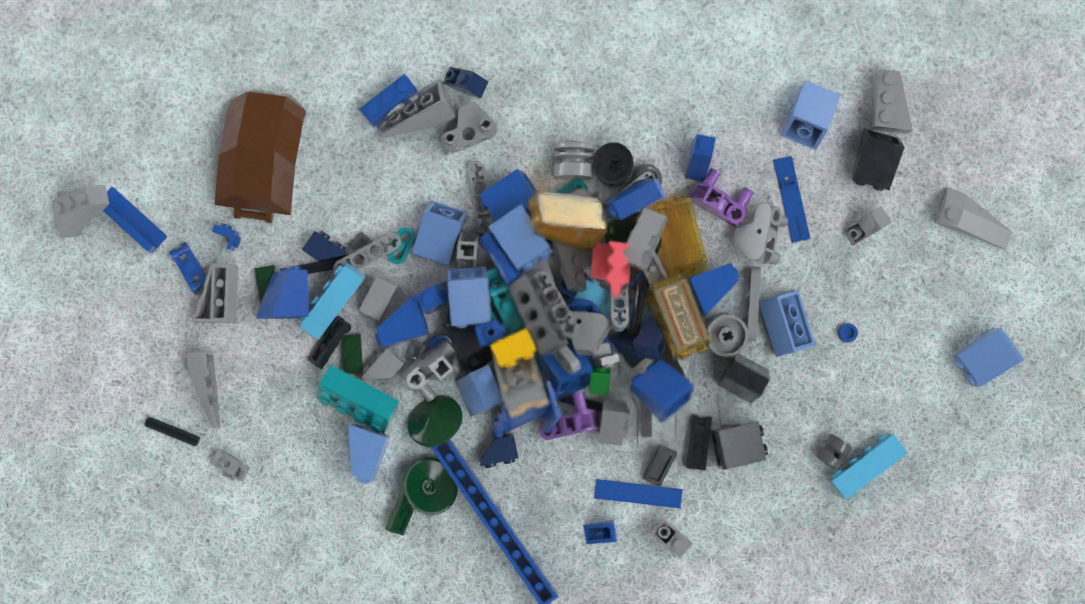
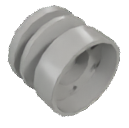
M580 141L554 144V151L560 152L555 153L554 158L562 160L561 163L554 164L555 179H593L594 167L592 164L585 163V161L594 158V155L589 153L594 151V145Z

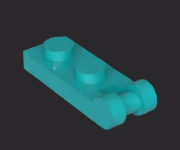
M504 281L500 283V286L491 287L488 291L509 336L526 329L527 325L519 315L518 306L511 298L510 290ZM504 292L506 298L499 300L498 295Z

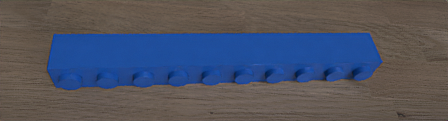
M450 439L444 444L431 447L539 604H550L557 599L558 593L452 440Z

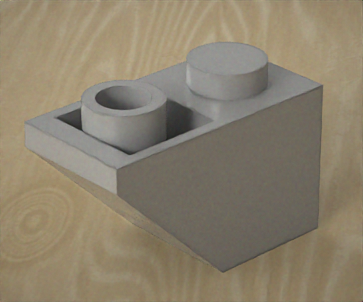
M881 206L849 225L843 231L851 244L855 245L890 224L891 220Z
M382 349L375 356L377 360L373 365L369 363L364 368L362 378L364 380L394 378L406 363L390 349Z
M663 518L650 532L679 558L693 544Z

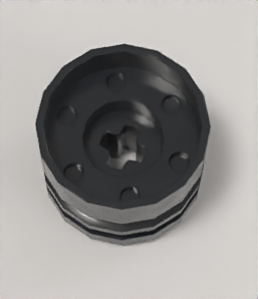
M609 142L602 145L596 151L593 158V167L597 178L603 184L610 187H618L625 184L631 178L634 171V161L630 150L625 145L617 142ZM611 162H613L614 164L618 163L617 170H615L614 168L609 169L611 167Z

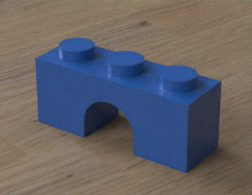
M404 73L362 106L360 111L374 128L388 117V113L394 107L401 103L404 104L416 95L418 91Z

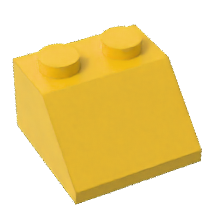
M527 328L491 345L500 367L505 366L506 369L517 365L515 361L521 358L526 361L534 357V352L537 351Z

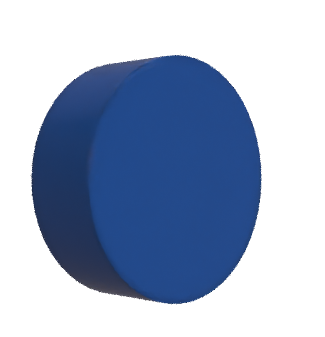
M846 323L838 329V337L843 342H853L858 336V330L853 324Z

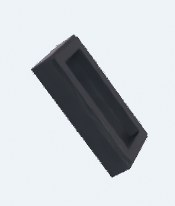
M659 444L643 475V480L661 486L677 456V451Z

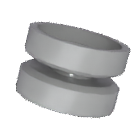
M718 313L710 317L705 323V329L709 338L704 340V342L715 354L723 357H732L739 354L746 347L749 339L748 329L740 318L728 313ZM723 332H728V336L724 338L722 336Z

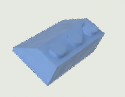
M799 290L759 302L766 330L769 333L772 349L776 357L815 345Z

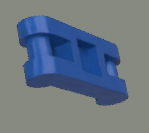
M185 242L181 244L180 248L173 249L169 253L183 274L189 288L195 294L204 286L207 275L188 243ZM186 253L188 258L182 261L180 256ZM199 275L200 280L195 282L193 278Z

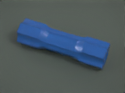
M484 234L479 240V244L485 253L491 257L499 269L501 277L509 286L521 278L522 275L515 265L510 262L494 234Z

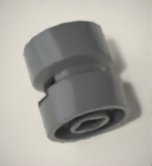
M830 434L825 442L826 447H822L816 457L835 470H838L843 463L842 457H847L852 447L837 436Z

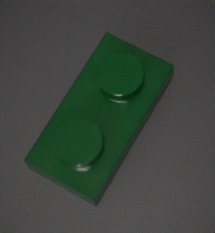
M274 265L254 268L260 304L271 276L275 273Z
M361 334L344 335L342 337L343 372L347 374L363 373Z
M399 493L385 527V530L399 535H404L414 511L405 494Z

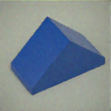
M613 520L583 525L587 544L617 542Z

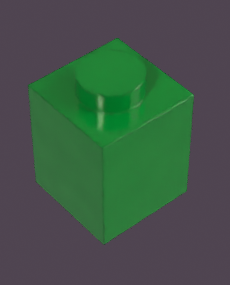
M591 365L593 370L589 379V394L608 396L611 377L610 368L603 369L602 366Z

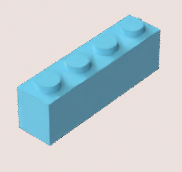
M346 263L344 267L340 265L334 272V275H336L333 281L328 280L322 288L325 291L322 296L317 295L311 303L313 308L309 312V317L300 318L302 322L299 327L317 340L365 278L364 274L349 263Z
M592 278L586 280L587 290L582 293L578 292L575 298H584L592 301L598 306L601 314L609 319V287L603 289L599 287L600 283ZM628 298L629 321L626 326L627 329L630 328L634 302L630 298ZM614 301V305L616 307H623V303L621 301ZM645 306L643 308L641 327L648 316L652 315L650 314L651 310ZM618 314V317L616 319L619 325L622 324V322H620V314Z
M885 433L877 439V444L873 447L872 445L867 446L862 450L863 454L860 457L856 458L855 456L846 463L847 467L843 470L839 468L831 474L832 478L829 481L843 499L847 500L908 453L894 434L887 435Z

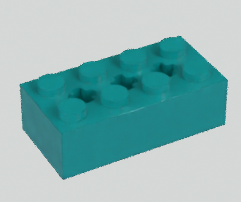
M332 365L329 366L319 382L316 397L323 405H330L336 408V411L340 414H347L353 417L357 423H364L370 426L373 431L385 434L392 422L399 404V400Z

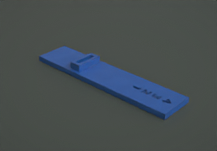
M792 156L774 159L773 162L785 215L788 217L791 241L794 243L811 239Z
M596 479L594 498L681 509L683 489Z

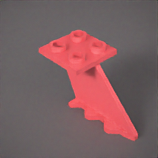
M612 241L609 244L594 242L590 278L606 280L610 284L613 298H617L620 287L625 283H629L630 266L627 265L628 259L623 255V251L629 248V244Z

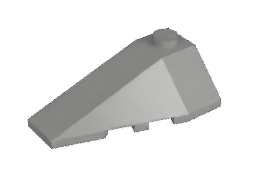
M439 79L419 91L421 96L417 100L412 102L409 99L405 103L406 106L402 112L394 111L377 125L379 138L383 139L439 126L456 117L454 106L442 81Z
M949 187L946 188L934 223L1006 250L1012 231L965 193Z
M206 350L186 353L187 358L184 359L185 368L188 369L189 376L213 428H221L213 351Z

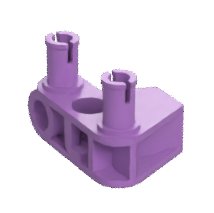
M711 168L705 180L697 184L689 201L728 224L739 228L748 212L746 206L754 192L744 187L737 201H732L727 193L714 186L721 173ZM710 194L718 200L717 202H714L713 200L711 202L706 201V199ZM736 210L740 217L733 219L730 213Z
M584 392L571 394L575 406L574 414L560 417L550 432L546 433L543 421H541L539 433L545 440L600 428L596 409L589 410L586 407Z

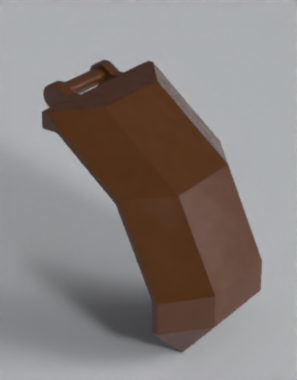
M252 90L230 101L218 155L215 205L233 207L235 219H241L242 217L273 223L274 213L291 215L295 165L303 122L306 116V110L292 95ZM242 208L266 211V213L242 210Z

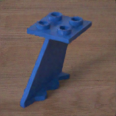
M550 381L544 384L549 404L539 408H528L523 414L512 418L506 405H503V411L498 412V419L493 420L492 438H502L504 433L542 417L546 433L550 432L561 416L560 407L556 405L555 390L551 387Z

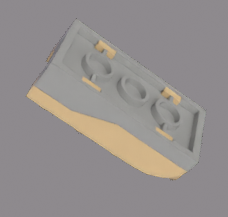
M491 350L503 400L511 418L523 414L528 408H539L549 404L535 356L526 361L521 358L515 361L517 365L506 369L505 366L500 367L493 350Z

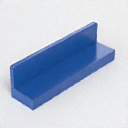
M111 187L107 191L109 205L103 212L147 252L153 253L164 242L167 235L114 187Z

